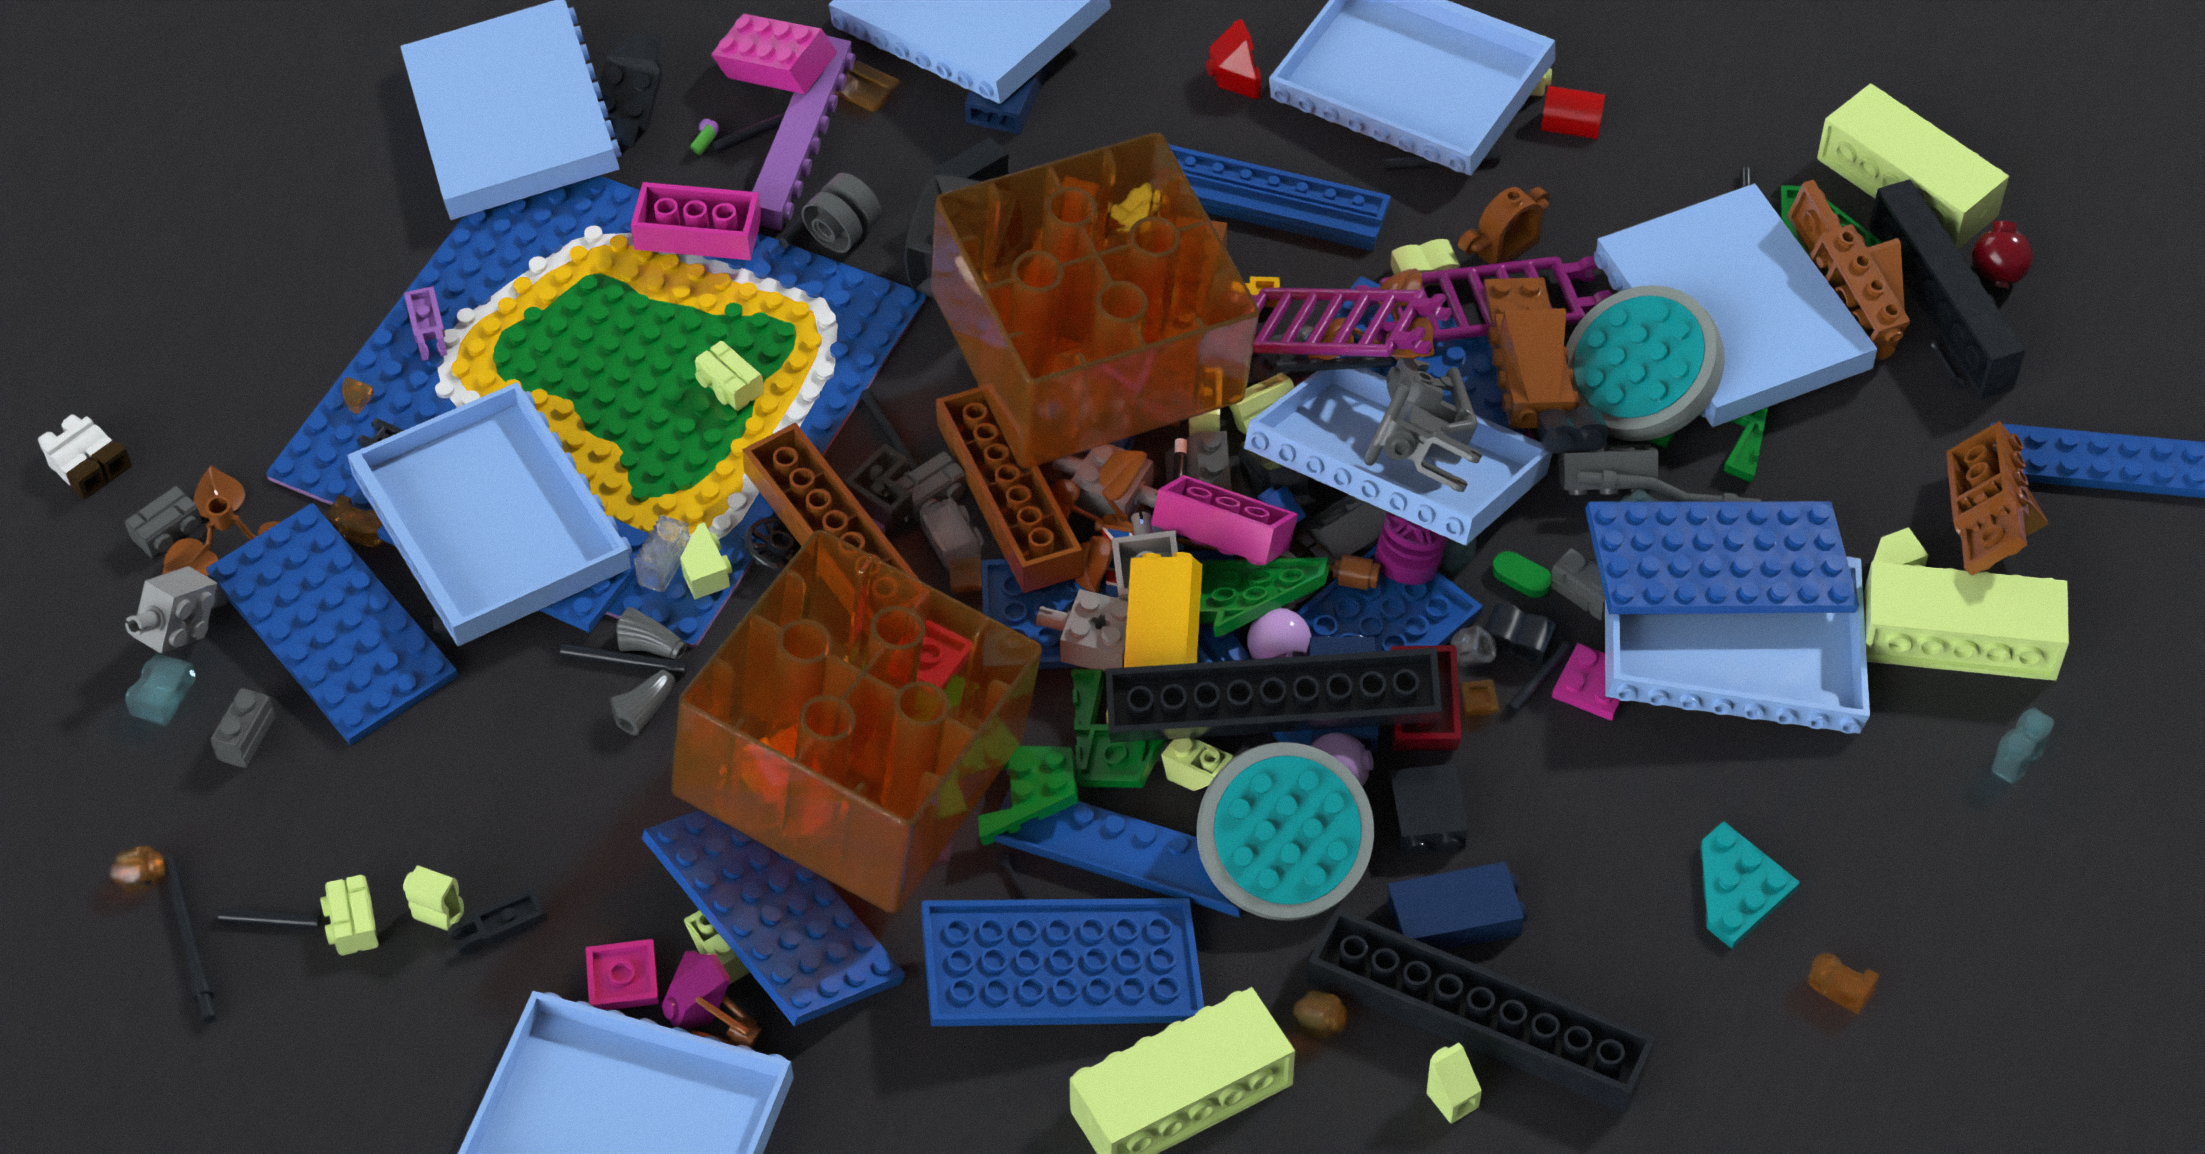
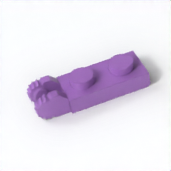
M434 286L404 292L415 342L419 345L422 361L429 359L428 346L425 345V341L437 339L438 353H440L441 357L446 356L447 350L443 338L446 336Z

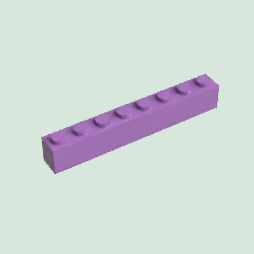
M827 36L837 54L806 94L793 93L752 191L759 192L762 213L761 226L782 231L786 220H791L794 211L793 202L795 198H800L803 189L802 180L804 176L808 177L812 167L811 158L819 152L820 136L822 133L826 134L828 130L830 112L834 113L838 103L837 95L839 91L843 92L845 88L847 70L851 71L853 69L855 54L851 53V41Z

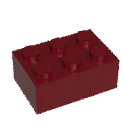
M1456 645L1391 646L1390 651L1437 648L1442 705L1440 722L1391 725L1392 751H1457L1461 741Z

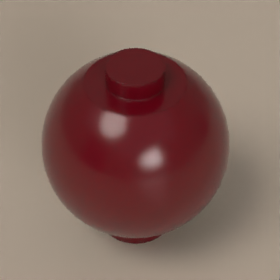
M1993 221L1992 230L1983 233L1974 244L1971 259L1976 274L1984 282L1991 283L1990 288L2009 289V284H2016L2029 272L2033 261V252L2028 239L2017 231L2016 222Z

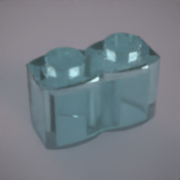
M158 653L154 655L150 661L144 664L141 678L126 693L125 701L130 715L166 726L172 720L180 702L187 696L194 684L196 676L192 664Z
M2031 708L2024 712L2018 719L2016 728L2010 730L2001 738L1991 771L2009 783H2014L2021 779L2027 772L2030 762L2038 759L2045 751L2054 720L2036 708Z

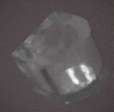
M1479 626L1459 629V632L1452 638L1451 645H1456L1457 661L1464 666L1470 667L1489 663L1496 656L1497 649L1494 638Z

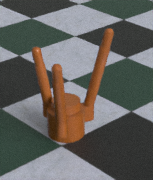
M726 994L722 1002L739 1017L735 1020L703 998L696 997V1003L730 1026L726 1035L731 1039L729 1041L692 1030L690 1034L700 1037L712 1036L722 1041V1043L733 1046L745 1045L750 1048L753 1047L762 1031V1028L757 1026L758 1022L744 1013Z

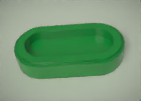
M1510 551L1501 552L1494 558L1492 572L1497 580L1533 598L1543 597L1550 591L1552 576L1542 566Z

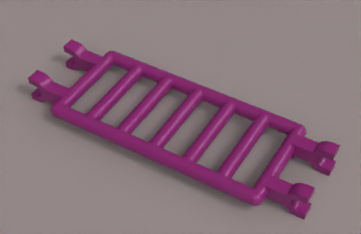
M1553 256L1421 273V291L1425 292L1423 285L1439 283L1443 294H1445L1448 307L1452 310V317L1457 326L1456 328L1440 329L1437 319L1432 316H1422L1427 318L1433 326V343L1488 336V328L1491 327L1483 285L1480 280L1481 277L1496 276L1497 279L1509 278L1508 274L1524 272L1526 278H1539L1537 270L1552 269L1571 313H1566L1565 326L1578 324L1593 307L1612 295L1610 290L1600 291L1594 296L1578 298L1570 280L1594 281L1595 276L1592 269H1597L1594 256L1585 257L1579 262L1563 264L1559 257ZM1390 277L1382 278L1380 286ZM1468 280L1486 324L1469 326L1451 281ZM1358 285V286H1355V289H1379V288H1380V287L1369 288V287L1366 286V285ZM1370 302V304L1368 305L1367 308H1369L1371 305H1376V304H1379V303H1378V302ZM1401 306L1398 308L1400 317L1403 313ZM1392 311L1391 315L1394 321L1385 322L1375 338L1381 343L1385 341L1386 335L1396 325Z
M1262 288L1257 295H1242L1240 292L1227 290L1222 299L1224 303L1233 304L1228 311L1230 316H1239L1242 312H1246L1237 327H1221L1216 323L1206 322L1201 331L1203 335L1213 336L1208 343L1210 348H1219L1222 344H1226V349L1229 352L1389 357L1394 353L1395 349H1411L1418 354H1428L1432 348L1431 341H1422L1426 334L1425 328L1417 327L1412 332H1406L1416 315L1432 316L1437 320L1448 321L1452 310L1451 308L1442 307L1446 300L1445 294H1435L1432 298H1426L1425 292L1421 290ZM1279 300L1255 340L1243 341L1267 301ZM1293 300H1305L1281 340L1268 341ZM1319 301H1330L1306 342H1294ZM1345 301H1356L1331 343H1319ZM1370 302H1382L1358 344L1346 343ZM1397 302H1409L1385 344H1372Z

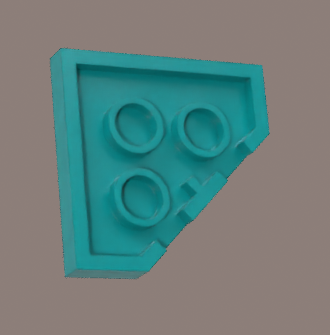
M1724 821L1701 842L1700 852L1703 864L1702 877L1704 899L1706 902V928L1733 949L1799 889L1800 882Z

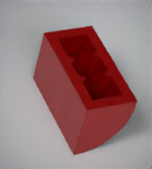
M1548 86L1541 130L1598 139L1605 94Z

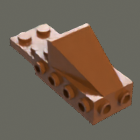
M1814 179L1803 182L1787 214V218L1809 253L1811 260L1877 347L1875 359L1883 360L1894 353L1897 343L1904 336V331L1910 323L1904 309L1901 243L1896 238L1866 248L1863 237L1857 233L1853 224L1841 226L1839 217L1831 210L1824 192L1818 188Z
M1544 277L1484 279L1483 290L1491 327L1488 328V343L1492 345L1493 349L1492 361L1493 366L1497 368V386L1502 392V410L1506 412L1509 428H1537L1538 413L1544 410L1561 409L1570 411L1578 408V393L1572 389L1574 381L1573 370L1567 367L1568 348L1564 346L1565 308L1551 309Z
M2000 421L1946 451L1953 523L1962 541L1964 568L1971 576L1980 571L1990 569L1996 562L2009 555L2017 554L2022 548L2027 546L2026 537L2048 525L2047 518L2026 486L2028 485V480L2023 469L2026 467V463L2021 454V450L2024 449L2020 438L2015 433L2010 434Z

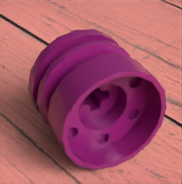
M1387 511L1382 525V532L1375 549L1374 561L1381 564L1380 571L1388 578L1409 585L1424 584L1433 580L1437 575L1442 562L1443 551L1449 538Z

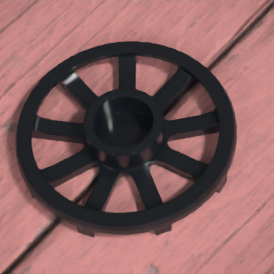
M761 519L748 528L745 534L744 547L756 560L755 563L758 566L762 564L769 569L776 570L777 574H782L783 572H801L811 562L812 559L805 551L793 548V546L800 544L788 534L789 529L786 526L783 531H774L771 523L785 525L781 519ZM764 524L769 537L758 532L756 527ZM751 535L764 543H752ZM756 550L768 551L761 556L757 553ZM791 554L805 559L799 563ZM771 556H775L776 564L768 561L767 559H769ZM782 557L786 558L791 565H783Z

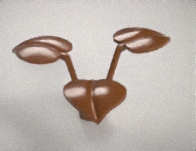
M1416 268L1399 272L1388 278L1379 289L1421 290V273ZM1397 302L1392 313L1396 323L1400 318L1399 306L1406 307L1409 302ZM1415 317L1406 332H1412L1417 327H1424L1426 334L1422 341H1431L1432 343L1429 353L1418 354L1411 349H1395L1391 356L1397 362L1399 358L1415 359L1417 357L1434 355L1433 326L1427 318ZM1346 318L1334 319L1319 343H1331ZM1355 327L1346 343H1353V335L1362 337L1364 332ZM1390 331V332L1386 335L1385 341L1388 339V337H1389V335H1390V333H1391L1392 331ZM1374 339V341H1373L1372 344H1383V343H1381L1380 341ZM1307 355L1308 359L1322 360L1339 357V355Z
M1121 450L1115 452L1107 459L1101 470L1099 481L1105 487L1102 491L1103 497L1116 514H1107L1102 519L1074 506L1080 495V489L1077 484L1067 479L1053 483L1049 488L1066 520L1068 521L1071 511L1095 523L1098 519L1103 520V524L1133 529V524L1127 520L1128 515L1122 513L1114 501L1119 500L1127 493L1148 454L1142 451ZM1093 536L1090 542L1080 544L1082 548L1083 576L1074 578L1081 587L1094 593L1099 591L1100 582L1108 569L1113 553L1112 543L1103 536Z
M210 466L197 485L193 502L198 507L200 516L204 519H209V522L206 524L208 529L206 543L203 546L201 541L194 538L181 539L174 543L165 555L162 575L189 566L209 577L206 567L218 561L217 555L209 551L212 546L214 529L223 531L236 524L250 540L257 537L243 524L238 515H234L242 507L246 496L243 486L236 479L222 473L214 466ZM271 521L262 524L259 527L258 536L280 522Z

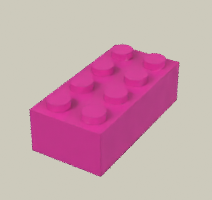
M743 14L737 19L728 34L719 42L711 55L729 79L806 94L835 57L837 51L821 28Z
M642 182L631 222L634 249L751 260L762 218L759 192Z
M1183 475L1158 489L1151 525L1161 528L1162 532L1175 530L1176 535L1188 537L1190 542L1197 545L1208 544L1218 548L1220 553L1226 555L1237 554L1245 557L1251 564L1266 565L1290 549L1298 514Z

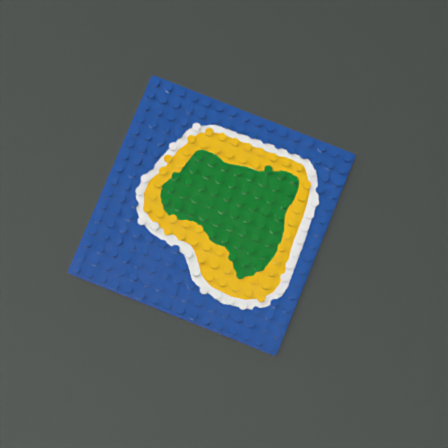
M602 176L592 177L463 216L406 290L408 292L434 286L446 336L443 338L447 355L441 357L440 353H438L437 339L425 341V345L428 346L429 359L422 361L419 345L415 342L405 295L403 294L274 461L266 475L268 480L362 518H367L368 514L376 513L354 479L347 455L363 448L357 443L360 435H365L371 439L378 431L371 426L375 418L402 430H407L518 382L524 392L529 391L531 393L537 412L542 411L546 416L550 432L558 434L564 453L569 452L572 455L578 474L583 473L586 476L591 494H597L600 497L605 515H611L616 520L657 537L658 546L605 614L620 619L628 607H633L671 630L688 647L694 648L699 645L755 560L744 547L745 534L748 528L761 519L779 518L745 474L742 449L796 422L820 454L824 456L862 399L860 396L861 392L869 388L925 304L926 295L910 287L793 245L783 248L779 244V240L760 233L757 234L751 260L635 250L631 222L640 190ZM719 341L725 342L756 369L763 378V394L753 401L750 400L749 404L739 411L729 404L723 405L717 399L714 390L709 386L706 388L701 386L695 376L696 357L706 350L709 351ZM705 522L709 532L716 533L721 546V550L718 551L721 556L727 555L732 567V573L728 574L730 587L695 600L683 577L680 557L698 524ZM771 523L774 530L779 523ZM764 524L756 527L758 532L769 537ZM751 535L752 543H764Z

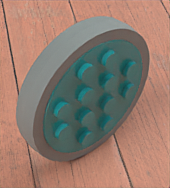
M1665 286L1634 287L1604 299L1582 318L1567 343L1569 356L1567 367L1573 370L1574 381L1572 389L1578 393V407L1598 409L1608 426L1607 436L1624 441L1657 439L1674 433L1689 424L1707 407L1714 397L1724 371V346L1713 318L1691 296Z
M1270 743L1254 747L1236 756L1213 778L1203 796L1198 813V850L1203 866L1211 881L1232 903L1247 912L1267 919H1305L1334 907L1359 882L1367 868L1373 849V814L1361 784L1353 773L1335 757L1320 749L1304 744Z

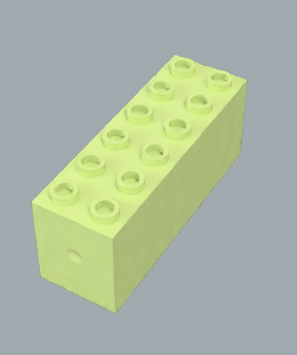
M1873 84L1867 85L1825 118L1817 156L1819 161L1875 199L1878 188L1910 179L1916 189L1922 192L1924 201L1930 210L1936 213L1943 229L1949 232L1952 242L1957 249L1962 247L1999 216L2009 176Z
M1871 562L1863 593L1867 662L2057 680L2069 644L2067 581L2055 580L2053 578L2024 577L2016 574H1994L1980 571L1971 576L1967 571L1954 568L1943 569L1922 565Z
M1251 987L1243 992L1236 991L1230 994L1225 1001L1213 1007H1203L1195 1016L1183 1022H1173L1164 1031L1152 1037H1143L1134 1046L1122 1052H1113L1104 1061L1092 1067L1079 1069L1070 1077L1071 1113L1097 1154H1158L1293 1085L1295 1050L1255 990Z

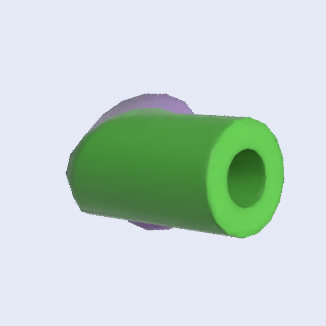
M710 119L701 121L699 125L701 132L690 145V148L695 153L702 155L718 135L720 129L718 123Z

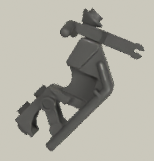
M1399 358L1396 366L1391 367L1387 374L1386 386L1391 402L1364 456V463L1368 466L1374 465L1384 446L1385 453L1389 458L1393 460L1408 458L1414 461L1418 472L1451 487L1455 491L1464 492L1468 485L1464 479L1424 460V457H1429L1434 461L1456 465L1461 461L1462 457L1472 463H1479L1482 457L1478 450L1468 446L1478 423L1458 368L1452 367L1445 376L1433 378L1426 373L1430 366L1429 363L1414 358ZM1443 390L1451 392L1456 406L1442 400L1444 396Z

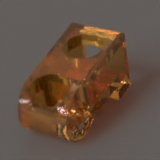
M339 494L325 516L338 533L346 540L369 547L383 544L385 541L379 539L377 533L382 523L375 511H363L352 506L350 497Z
M1822 953L1813 960L1809 974V983L1812 988L1825 997L1859 1015L1875 991L1879 974L1867 968L1862 975L1843 965L1835 955Z

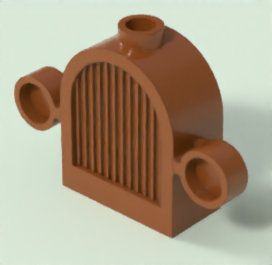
M1518 187L1504 190L1484 210L1479 221L1478 230L1470 229L1461 236L1458 247L1467 255L1476 253L1488 264L1505 263L1513 260L1539 243L1543 211L1549 207V194L1541 187H1535L1528 194Z

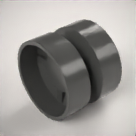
M847 173L836 174L822 188L821 192L817 193L802 208V219L811 235L820 244L838 253L847 252L861 238L862 234L867 232L881 217V206L872 190L860 179Z

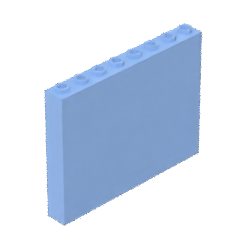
M565 0L550 1L400 46L450 220L620 169L616 159L622 156L617 139L610 140V138L615 137L611 121H604L605 118L609 117L605 102H598V99L603 98L598 81L592 83V80L597 79L592 63H585L590 61L586 44H579L584 42L580 26H573L578 24L574 7L568 8Z
M833 0L828 4L831 22L838 30H843L860 40L875 45L879 49L896 55L900 59H905L922 69L933 72L941 78L948 79L999 104L1006 100L1111 8L1110 0Z
M1329 0L1269 77L1271 98L1280 103H1286L1303 112L1314 114L1329 122L1347 127L1354 132H1360L1375 138L1377 141L1388 143L1405 152H1411L1426 158L1428 161L1437 162L1456 172L1472 176L1554 63L1555 40L1448 0Z
M1755 183L1598 238L1596 252L1594 253L1595 263L1599 269H1603L1614 290L1621 292L1634 287L1650 285L1670 287L1691 296L1713 318L1723 342L1725 363L1719 387L1710 403L1700 413L1702 417H1706L1712 427L1870 370L1874 366L1877 347Z
M1367 368L1316 371L1249 421L1244 449L1465 546L1547 475L1552 453L1546 451L1541 442L1475 415L1478 426L1468 446L1482 454L1479 463H1472L1462 457L1458 464L1450 465L1424 457L1426 462L1464 479L1468 484L1464 492L1455 491L1451 487L1418 472L1414 461L1408 458L1404 460L1389 458L1385 453L1384 446L1376 463L1368 466L1364 463V456L1391 402V398L1386 386L1387 377Z
M518 382L347 455L354 479L457 646L631 569L629 555L633 552L626 537L621 538L619 536L615 520L611 515L606 516L603 512L604 506L600 497L597 494H591L586 476L583 473L578 474L572 455L569 452L564 453L558 434L550 432L546 416L542 411L537 412L531 393L529 391L524 392Z
M1846 557L1859 602L1856 613L1609 614L1605 600V697L1617 698L1622 701L1645 702L1655 706L1679 707L1684 710L1707 711L1717 715L1741 716L1751 720L1761 719L1775 721L1780 724H1796L1809 726L1813 729L1837 730L1847 734H1860L1870 717L1861 559Z
M532 991L458 1154H763L793 1081L791 1061L778 1054L766 1055L755 1052L752 1048L745 1045L733 1046L722 1043V1041L712 1036L700 1037L693 1035L683 1028L674 1027L671 1029L660 1026L650 1019L642 1018L638 1020L627 1017L617 1010L605 1011L594 1008L591 1004L584 1001L573 1002L565 1000L555 993L546 992L543 994Z

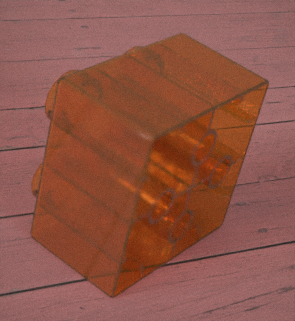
M1150 133L945 192L936 197L931 290L1020 467L1031 468L1234 405L1244 399L1260 312L1259 307L1162 134Z
M824 530L815 531L680 695L671 782L672 793L679 799L882 910L896 913L907 901L1021 744L1024 738L1042 647L1036 641Z

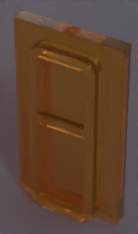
M855 59L853 69L851 71L847 70L845 88L843 92L838 91V96L875 112L877 109L882 108L893 96V91L900 84V80Z

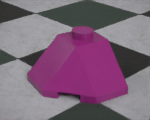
M692 950L684 953L662 1004L663 1013L671 1021L673 1027L687 1030L713 1023L715 1015L696 1003L695 999L699 996L719 1009L731 979L716 954H698V951Z

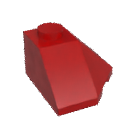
M1242 19L1236 20L1209 47V60H1206V69L1208 75L1214 77L1218 87L1252 99H1259L1261 97V75L1259 67H1255V60L1251 51L1254 50L1252 38Z

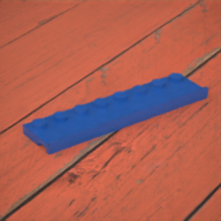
M1166 144L1156 168L1155 177L1151 181L1158 189H1162L1171 196L1172 205L1370 251L1374 250L1391 199V195L1169 144Z
M1011 786L999 811L1012 808ZM1078 801V803L1042 820H1039L1037 816L1021 824V830L1012 834L1007 830L994 836L995 842L1170 897L1189 898L1190 903L1238 918L1242 914V908L1227 899L1211 881L1201 861L1197 837Z

